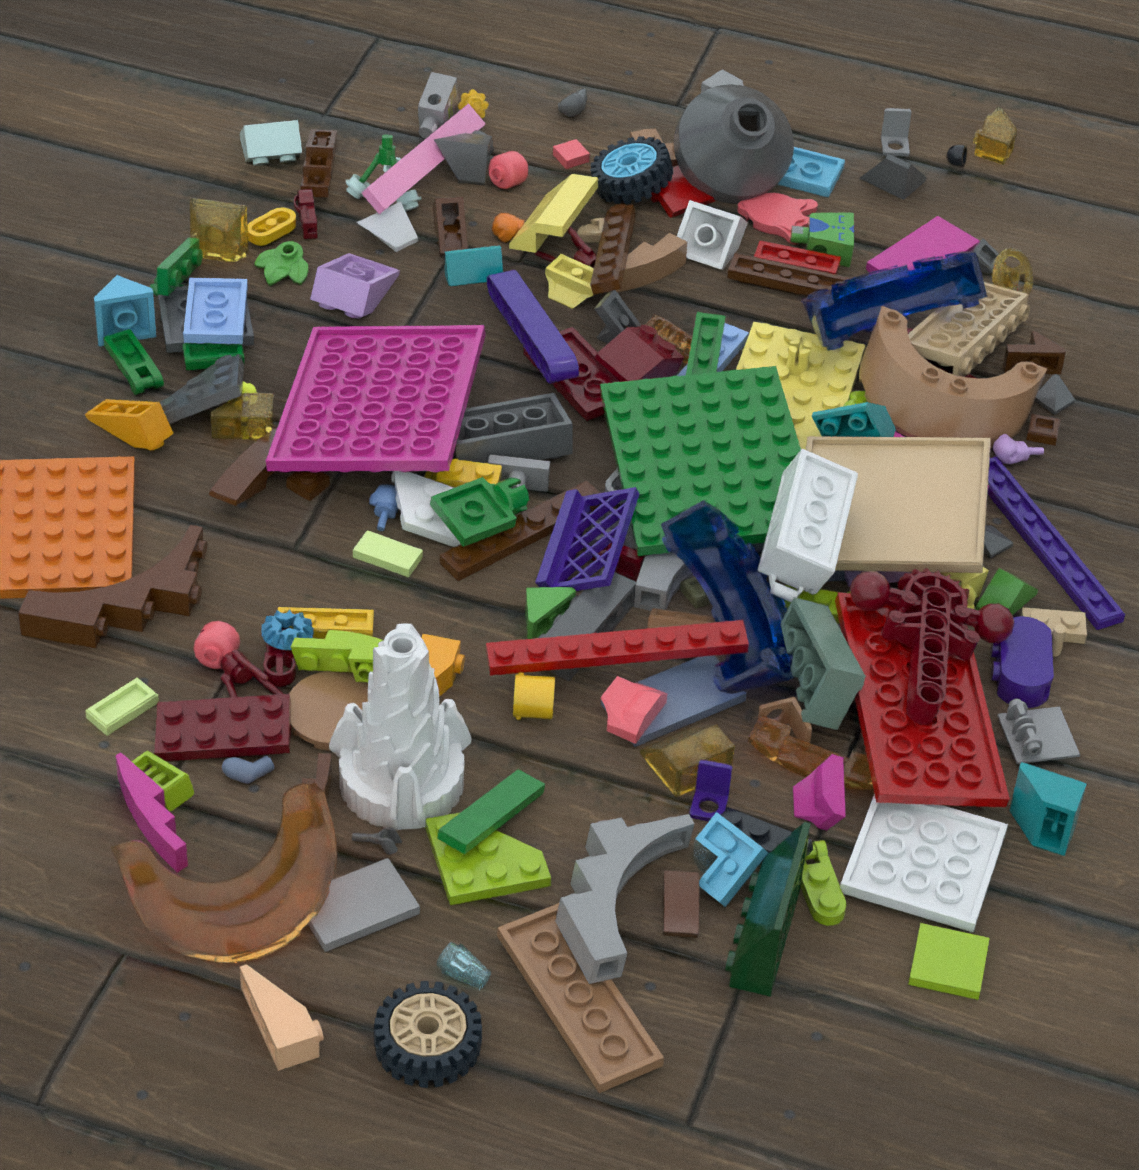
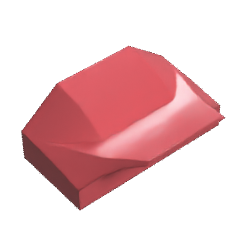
M617 676L601 696L608 715L607 732L636 744L667 703L668 693L640 683H633Z

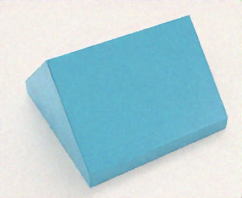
M117 275L94 297L99 347L104 346L103 337L127 329H131L138 340L156 337L152 288Z

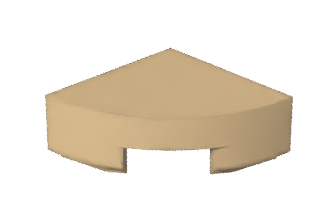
M604 218L592 219L590 224L584 227L582 225L578 229L577 234L584 242L600 243Z

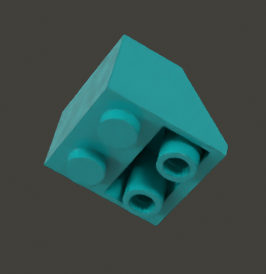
M870 402L812 413V418L822 437H894L896 431L886 407Z
M1021 762L1009 811L1033 846L1065 856L1076 828L1087 783Z

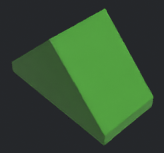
M999 568L977 603L975 610H979L987 604L999 603L1008 608L1012 615H1014L1037 595L1038 589Z
M572 587L526 588L525 614L527 639L539 638L541 634H546L551 629L556 617L559 614L563 615L569 608L570 602L576 596L575 589Z

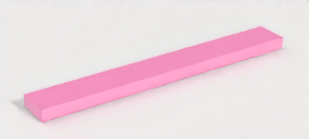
M468 103L362 192V195L381 214L445 159L434 139L463 133L472 134L473 131L481 129L486 123Z

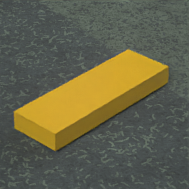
M278 607V611L281 613H287L290 609L292 614L303 612L304 618L311 619L312 627L314 628L312 638L325 639L328 630L361 633L373 637L374 610Z

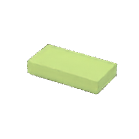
M367 530L354 547L353 558L410 577L423 558V550Z
M135 678L86 709V718L108 736L155 706L159 702L158 694L139 678Z

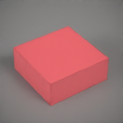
M577 139L553 146V156L565 169L589 162L590 153Z

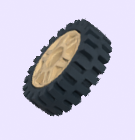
M421 981L420 988L416 989L414 983L406 985L405 993L401 988L393 991V998L387 996L383 1000V1007L379 1006L374 1022L376 1056L379 1062L382 1061V1067L386 1072L392 1070V1077L399 1081L404 1075L405 1084L413 1086L415 1080H419V1085L422 1088H428V1081H433L435 1087L443 1086L444 1078L451 1084L457 1081L458 1074L462 1077L465 1076L469 1071V1066L473 1068L477 1062V1056L480 1054L482 1043L480 1012H477V1006L474 1001L469 1002V996L464 992L458 995L456 987L450 985L447 990H444V983L436 981L434 988H429V981Z

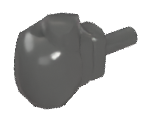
M582 88L558 103V110L567 117L581 114L586 106L587 90Z

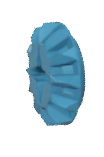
M290 609L287 613H281L277 610L274 616H266L265 623L262 624L261 633L265 642L270 646L281 650H291L294 638H312L314 628L312 627L311 619L304 618L303 612L292 614Z

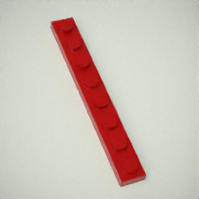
M743 620L490 642L486 643V656L490 676L520 672L527 673L748 653L749 642Z

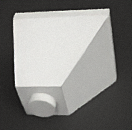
M689 200L677 237L688 242L687 259L724 270L739 249L748 222L740 216Z

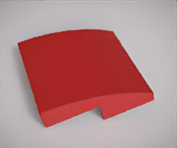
M679 166L673 167L672 180L668 181V185L665 188L660 187L661 192L658 194L652 192V197H650L653 203L657 201L661 203L670 218L685 213L689 200L703 205L716 201L714 197L691 185L681 172Z

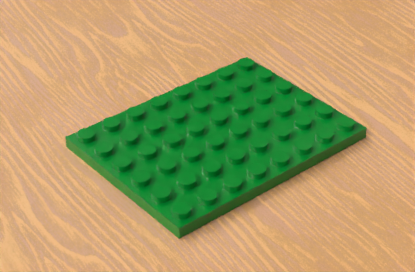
M776 366L600 384V395L622 489L636 487L640 493L630 522L638 556L765 542L782 474L801 450Z

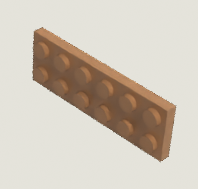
M559 903L497 927V937L599 1093L663 1066V1055L612 979L592 984L588 983L555 922Z

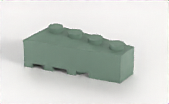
M794 597L781 622V628L787 654L793 655L791 665L792 676L798 677L800 683L796 693L798 701L804 702L805 709L801 712L803 722L838 730L854 697L862 689L866 676L828 606Z

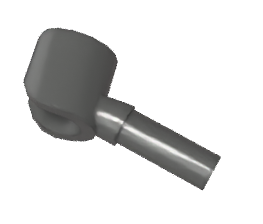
M387 827L374 834L353 833L352 835L353 841L380 844L388 855L398 851L396 843H402L401 838L393 827Z

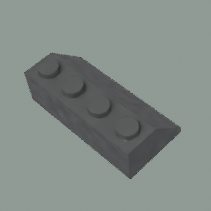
M554 393L466 408L452 459L488 463L490 454L534 460L555 459L563 455L573 454V423Z

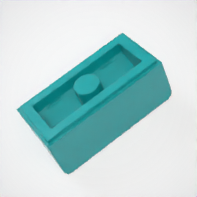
M500 245L445 252V277L449 286L487 282L486 278L488 275L503 272Z

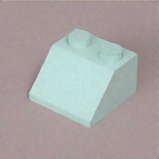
M298 120L244 125L240 132V141L245 161H253L255 166L269 164L271 159H280V163L294 162L296 157H300L302 154Z

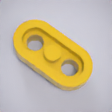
M276 208L249 222L247 225L248 241L257 246H265L293 231L296 227L295 212L289 208Z

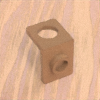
M795 697L763 704L759 707L757 723L759 730L789 723L803 749H809L812 725L811 723L803 722L802 709ZM782 709V713L778 717L770 720L766 719L771 711Z

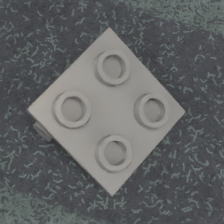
M1013 699L1009 703L1007 713L997 714L1016 764L1080 757L1060 706L1027 710L1028 707L1025 702L1020 699Z

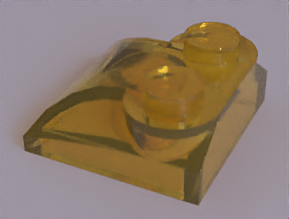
M191 198L190 237L199 239V248L203 252L204 259L236 262L247 256L249 250L247 205Z

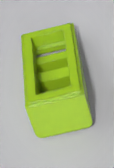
M148 750L131 761L142 771L152 766L144 773L164 790L165 808L168 811H173L194 795L188 774Z

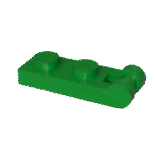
M131 329L103 337L104 347L129 382L134 395L142 394L145 392V389L151 387L157 389L164 386L163 377L159 369Z

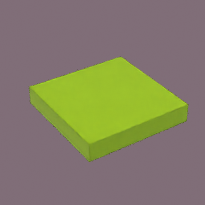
M920 923L908 985L979 1000L990 938Z

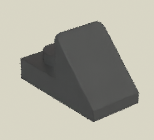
M616 290L608 292L594 308L606 324L596 338L605 343L612 341L627 327L641 326Z

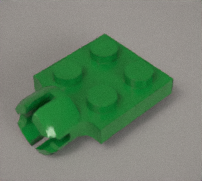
M481 477L431 496L430 506L464 547L515 527L517 518L514 515L527 510L526 505L529 501V494L525 485L514 489L510 488L521 483V480L518 478H508L496 484H490Z

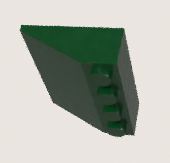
M803 822L763 859L760 871L752 873L749 892H753L752 898L745 897L741 912V918H745L744 925L737 924L733 944L738 945L737 950L729 951L725 971L731 972L729 987L771 997L801 889L811 823Z

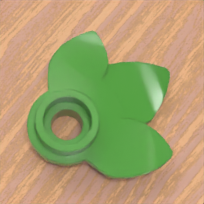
M294 241L283 242L276 249L262 252L255 261L256 267L264 268L265 279L269 286L287 276L293 282L302 285L309 272L308 263L303 259V248Z

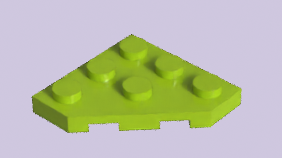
M459 813L425 819V829L450 905L551 886V875L542 851L496 830L469 852L463 854L437 839L438 830Z

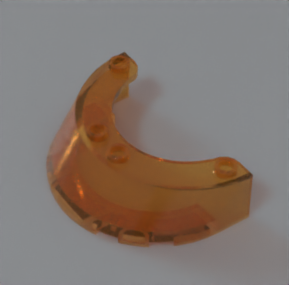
M313 780L295 785L285 792L282 798L280 827L271 848L251 869L228 880L199 882L178 876L163 866L153 855L148 845L139 840H130L110 847L131 903L145 926L157 938L167 944L168 947L190 958L195 957L215 961V963H238L257 959L277 951L301 934L300 931L314 915H318L330 892V883L334 868L336 869L337 841L333 821L324 791Z

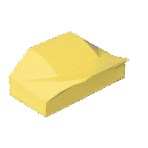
M560 254L545 270V275L549 282L548 298L571 309L575 308L586 298L593 296L590 283L594 268Z

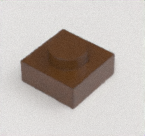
M296 471L286 479L287 489L311 501L330 486V477L321 471Z

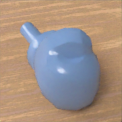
M379 485L376 491L370 494L369 505L375 506L374 513L380 517L377 525V530L384 531L387 519H394L399 510L395 498L397 491L393 485Z

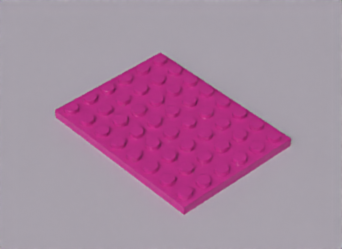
M485 326L313 327L266 458L267 471H449L486 336Z

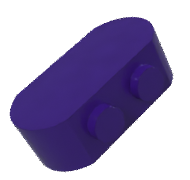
M1013 617L1015 624L1012 634L1001 643H991L990 656L996 658V661L992 663L991 680L997 682V695L1004 702L1009 704L1013 699H1020L1026 703L1028 708L1038 707L1049 699V692L1054 677L1051 629L1045 623L1035 618Z

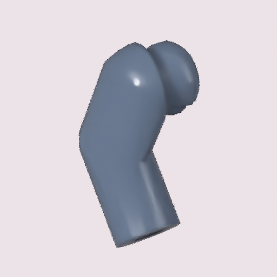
M264 756L253 763L237 757L227 758L222 763V771L227 777L245 784L252 783L274 770V764L268 756Z

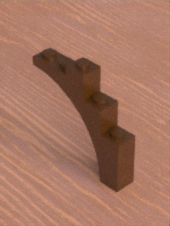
M190 525L179 544L164 559L150 569L128 580L107 587L80 592L52 593L29 590L18 612L21 635L96 648L100 637L107 634L108 626L143 632L147 621L153 619L155 611L190 616L194 604H199L202 595V586L198 585L197 575L199 569L198 562L200 559L205 558L208 546L207 540H203V527Z

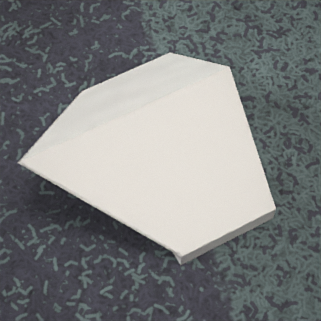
M401 201L388 207L381 214L377 212L356 222L369 230L395 252L418 242L416 232Z

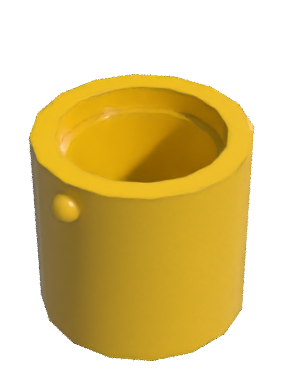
M523 672L516 675L513 717H516L517 720H520L521 717L553 719L555 677L524 675Z

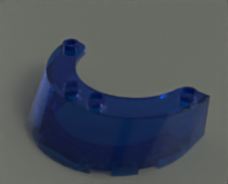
M976 252L945 254V258L943 256H932L913 261V267L908 268L906 264L899 267L894 265L833 284L831 285V290H828V288L817 290L809 294L808 297L802 298V304L821 346L826 347L827 351L843 347V341L848 340L854 333L863 329L866 332L873 331L882 306L898 311L908 320L909 314L934 308L962 304V308L965 309L979 305V299L988 296Z
M705 500L663 522L661 526L665 536L662 537L666 549L671 554L675 553L696 577L713 607L711 608V613L715 621L743 620L749 642L748 653L726 654L725 661L719 662L714 666L715 674L713 675V680L719 691L735 694L786 682L795 678L791 672L793 655L787 654L781 628V622L787 612V607L783 598L770 593L771 586L766 580V574L758 571L761 558L750 542L745 544L744 540L736 534L739 532V528L723 512Z

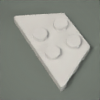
M393 471L391 480L395 482L397 491L395 498L397 507L401 511L402 529L452 547L460 545V542L430 506L431 496L454 487L411 472Z

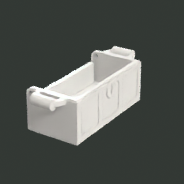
M804 449L799 451L784 470L758 567L759 572L769 575L771 594L792 602L793 598H797L803 590L816 594L834 574L858 477L857 472ZM775 580H778L794 588H797V591L787 586H784L780 583L775 582Z

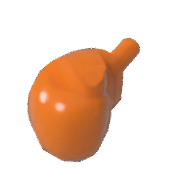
M500 213L493 221L492 232L501 242H508L515 237L524 225V220L509 213Z

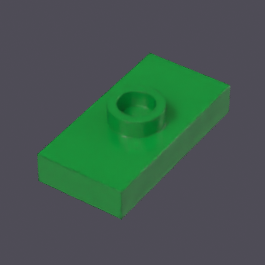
M183 344L186 370L207 369L215 364L217 359L226 355L233 357L240 354L245 365L242 344Z

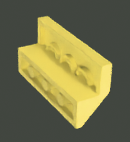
M577 174L568 176L545 195L509 243V249L536 253L548 235L563 237L597 190L598 178Z

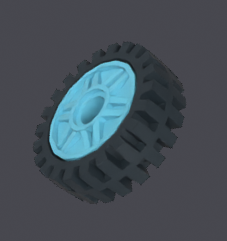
M639 136L637 140L631 137L628 138V142L623 140L617 141L618 145L611 144L607 146L608 151L601 150L599 152L600 156L596 155L593 159L594 162H591V175L598 178V188L596 190L598 195L607 202L614 201L615 204H620L622 200L625 204H630L632 199H635V202L642 201L641 197L645 196L646 199L652 197V192L658 194L661 192L660 187L665 188L668 185V181L672 180L674 172L666 145L659 139L654 140L653 137H648L645 140L644 136Z

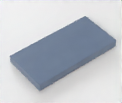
M715 656L697 657L636 683L668 693L667 703L637 743L632 744L634 747H637L746 701V692ZM601 700V705L606 710L605 705Z

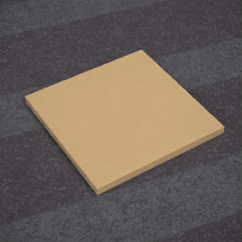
M807 437V451L858 473L835 570L912 572L913 569H917L921 572L926 567L930 572L939 570V572L983 573L991 448L990 438Z

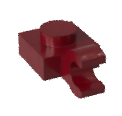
M612 543L606 546L598 554L600 556L603 555L606 551H608L611 548ZM623 545L615 573L637 582L645 555L638 556L636 549Z

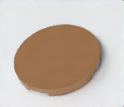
M334 671L319 672L301 680L289 693L291 698V732L294 736H299L303 740L314 744V748L331 751L329 749L331 737L338 721L344 715L347 704L355 703L362 710V702H368V683L355 682L353 672Z

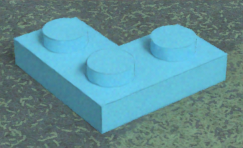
M716 812L695 838L718 857L699 880V886L726 907L768 852Z

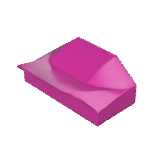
M834 754L830 755L809 776L793 786L795 818L810 821L817 828L827 831L846 817L843 757Z

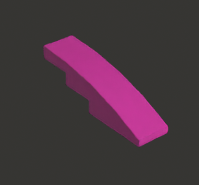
M120 752L116 755L118 781L125 802L139 829L152 847L178 873L188 866L187 846L176 835L175 816L165 808L164 790Z

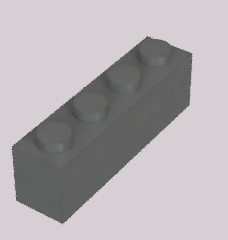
M604 568L597 576H602ZM614 572L610 586L586 589L579 596L576 595L563 615L559 614L554 620L551 629L546 634H541L539 638L612 632L634 606L637 582ZM580 668L549 670L548 672L570 681Z

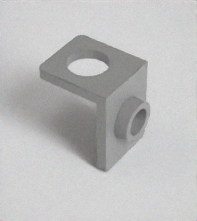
M885 109L881 132L884 156H887L888 153L893 156H909L908 132L911 119L910 109ZM896 143L901 145L903 148L899 150L891 149L888 145Z

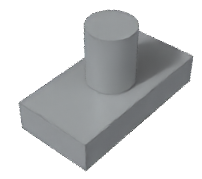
M490 454L488 464L502 465L500 481L508 478H518L521 480L520 484L510 488L514 489L525 485L527 490L548 492L550 461Z

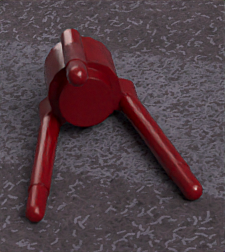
M570 226L567 231L572 237L571 241L579 249L573 259L594 268L597 255L593 253V250L585 244ZM539 250L534 253L536 256L551 263L556 259V257Z
M234 650L223 657L221 668L224 673L220 679L226 685L230 697H238L233 682L243 684L248 682L252 676L274 695L284 694L241 651Z

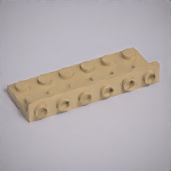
M970 279L908 334L909 339L923 358L936 361L941 366H953L954 375L965 377L970 374L977 364H981L983 359L989 353H992L996 346L1003 343L1011 332H1014L1022 322L1027 320L1030 312V306L1027 305L1028 294Z

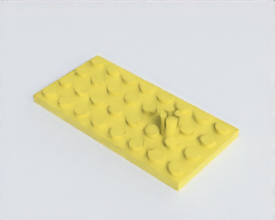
M753 322L736 370L776 366L800 448L806 450L807 437H822L812 418V413L843 407L850 400L849 395L853 391L866 345L802 332L796 329L773 326L767 323Z

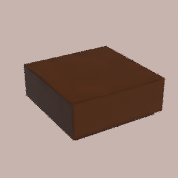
M1031 414L1026 440L1056 446L1061 419Z

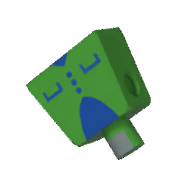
M811 213L807 227L792 226L790 242L806 244V250L840 256V266L850 267L854 248V213Z

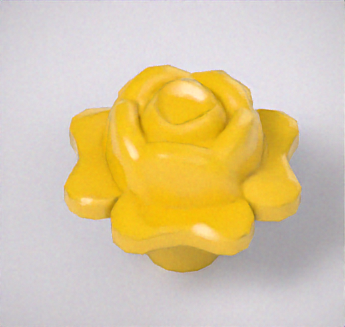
M471 89L469 93H462L461 102L457 107L461 110L469 103L482 119L485 117V110L489 104L487 101H484L485 94L477 93L474 89Z

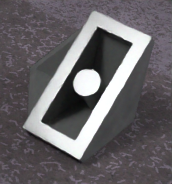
M463 133L434 139L457 177L458 183L485 185L492 136Z
M888 153L883 161L859 179L904 200L920 187L927 177L910 163Z

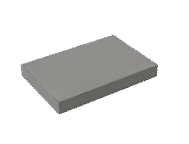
M389 858L294 895L295 905L324 952L420 914L419 904Z

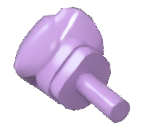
M1007 434L1001 435L993 444V451L1003 464L1027 461L1029 455L1044 454L1043 447H1028L1024 441H1014Z

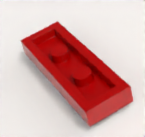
M759 241L754 257L836 275L841 262L840 256L765 241Z

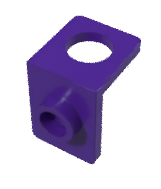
M707 760L699 761L696 790L689 814L691 818L710 821L716 812L721 815L726 810L732 776L731 765ZM703 801H712L718 805V810L707 813L700 809L699 804Z

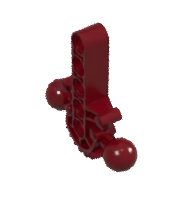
M925 567L921 572L913 569L911 573H904L899 579L897 589L891 588L885 576L876 571L860 573L853 579L850 585L851 600L864 611H876L883 608L885 604L896 607L894 611L889 613L881 635L886 640H897L911 648L907 715L915 723L921 725L931 724L946 696L948 656H957L962 660H969L980 639L987 643H1001L1005 641L1014 629L1013 615L1008 608L999 603L987 604L979 610L967 608L970 590L961 588V581H953L950 574L948 576L941 575L939 570L932 573ZM965 625L974 627L975 631L966 629Z

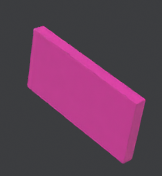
M936 216L869 260L866 270L891 286L899 288L901 292L909 296L963 260L979 240L941 217Z

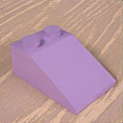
M348 253L317 268L310 300L319 302V306L329 310L337 308L345 311V315L348 317L360 319L375 310L399 276L400 270Z

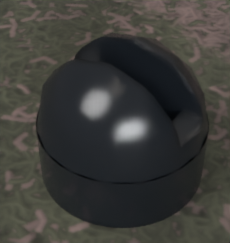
M953 145L950 147L946 155L947 161L951 165L964 167L967 160V146Z

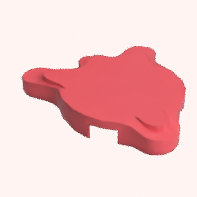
M765 193L754 198L741 200L738 203L737 211L747 221L751 219L753 221V228L756 230L781 236L790 244L797 245L799 243L790 242L792 226L807 227L809 220L807 216L817 211L818 203L813 199H794L784 194Z

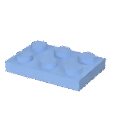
M189 278L183 331L184 343L243 344L248 291L247 279Z

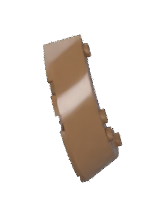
M882 306L860 363L859 381L862 382L866 391L864 396L867 402L885 406L896 431L906 437L990 438L991 448H993L994 442L1001 435L1007 434L1012 439L1024 427L1047 368L1033 362H1020L1002 375L983 379L966 378L945 372L929 363L914 348L908 336L906 318L898 311Z

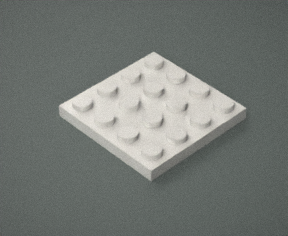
M874 794L840 888L843 894L973 933L1008 824L943 805L876 803Z

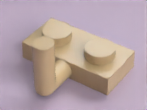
M1022 607L1020 616L1040 620L1051 629L1053 657L1061 654L1064 642L1085 644L1087 637L1085 612Z

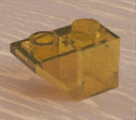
M997 106L992 115H987L982 129H977L973 143L976 144L975 156L1004 165L1014 151L1018 129L1003 108Z
M242 393V396L234 398L211 412L212 438L258 440L272 431L274 425V394Z

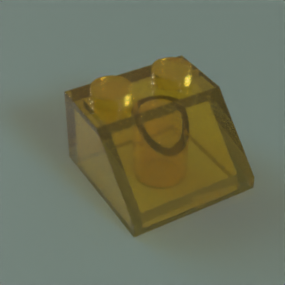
M717 724L695 725L640 749V754L674 796L678 797L696 789L700 760L733 766L735 745Z

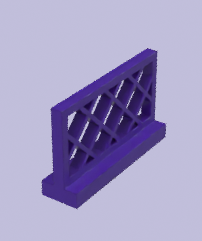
M633 487L581 496L577 489L566 491L535 581L539 588L572 587L576 591L610 586L640 494L637 488ZM626 500L618 509H613L619 502ZM600 505L598 508H596L593 512L590 513V506ZM608 511L611 513L599 524L595 522ZM619 520V524L609 533L605 531ZM590 525L594 527L583 535L584 530ZM600 534L604 536L591 547L588 545ZM612 543L611 548L608 551H606L603 555L600 556L598 554L606 546ZM585 548L586 551L575 559L576 553ZM594 557L596 559L584 570L580 568L591 558ZM604 566L602 576L590 577ZM575 571L579 573L570 581H567L572 573Z

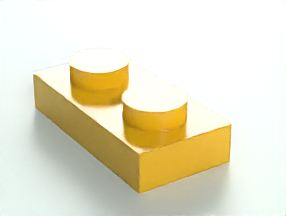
M452 459L449 471L438 472L436 481L455 488L483 477L488 483L496 484L501 479L502 465Z

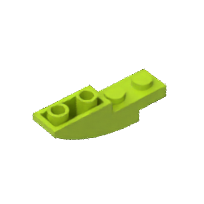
M328 630L325 639L294 638L291 650L298 670L353 672L355 682L368 683L369 673L373 672V648L378 647L379 642L384 640L361 633Z

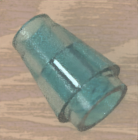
M450 942L442 951L436 963L442 969V974L476 987L479 990L485 986L492 973L462 943L457 945L454 942Z

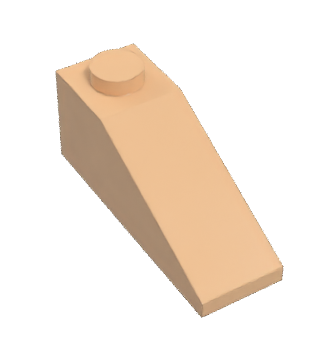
M247 964L240 966L241 990L278 1071L320 1057L319 1042L323 1041L324 1037L318 1020L312 1021L305 1006Z

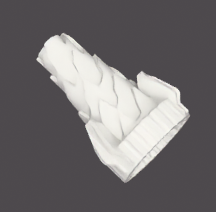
M397 624L396 628L385 636L384 641L379 642L378 647L373 648V672L369 673L368 702H362V710L355 703L347 704L344 715L338 721L329 743V749L339 756V785L342 798L347 802V807L352 812H355L357 817L367 820L374 826L393 827L395 830L425 827L426 818L448 815L451 809L458 804L459 796L462 795L464 787L465 760L462 751L472 740L462 715L457 711L455 702L452 699H445L439 705V689L434 675V668H431L429 663V651L412 624Z

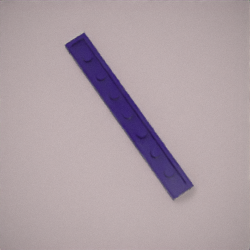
M998 457L990 458L989 497L1078 608L1085 612L1086 618L1094 628L1100 630L1123 622L1125 613Z

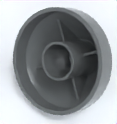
M728 84L715 86L696 96L680 117L674 133L675 157L685 178L700 191L714 197V200L724 203L738 204L741 200L770 193L786 174L793 157V134L783 111L763 93L742 85Z

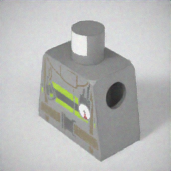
M431 72L418 105V132L421 137L426 139L459 112L457 107V77Z

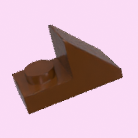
M1032 331L1029 345L1007 344L1003 371L1004 373L1008 372L1020 362H1033L1047 368L1045 374H1061L1066 354L1065 348L1038 332Z

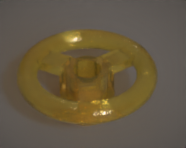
M1007 248L1001 251L995 259L993 266V284L1018 291V282L1020 281V276L1024 273L1025 283L1021 292L1029 296L1033 286V271L1026 255L1016 248ZM1009 256H1013L1019 260L1020 264L1017 267L1011 268L1004 260Z

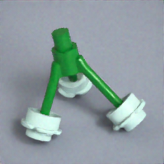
M382 135V145L379 146V153H376L372 163L362 177L353 174L351 179L346 180L348 185L346 190L355 198L360 199L363 196L362 192L370 186L367 179L378 164L384 165L383 171L386 172L401 160V158L395 157L396 147L393 145L392 135ZM410 190L405 192L396 201L397 203L401 201L405 212L419 207L418 201L422 198L421 196L418 197L416 190Z

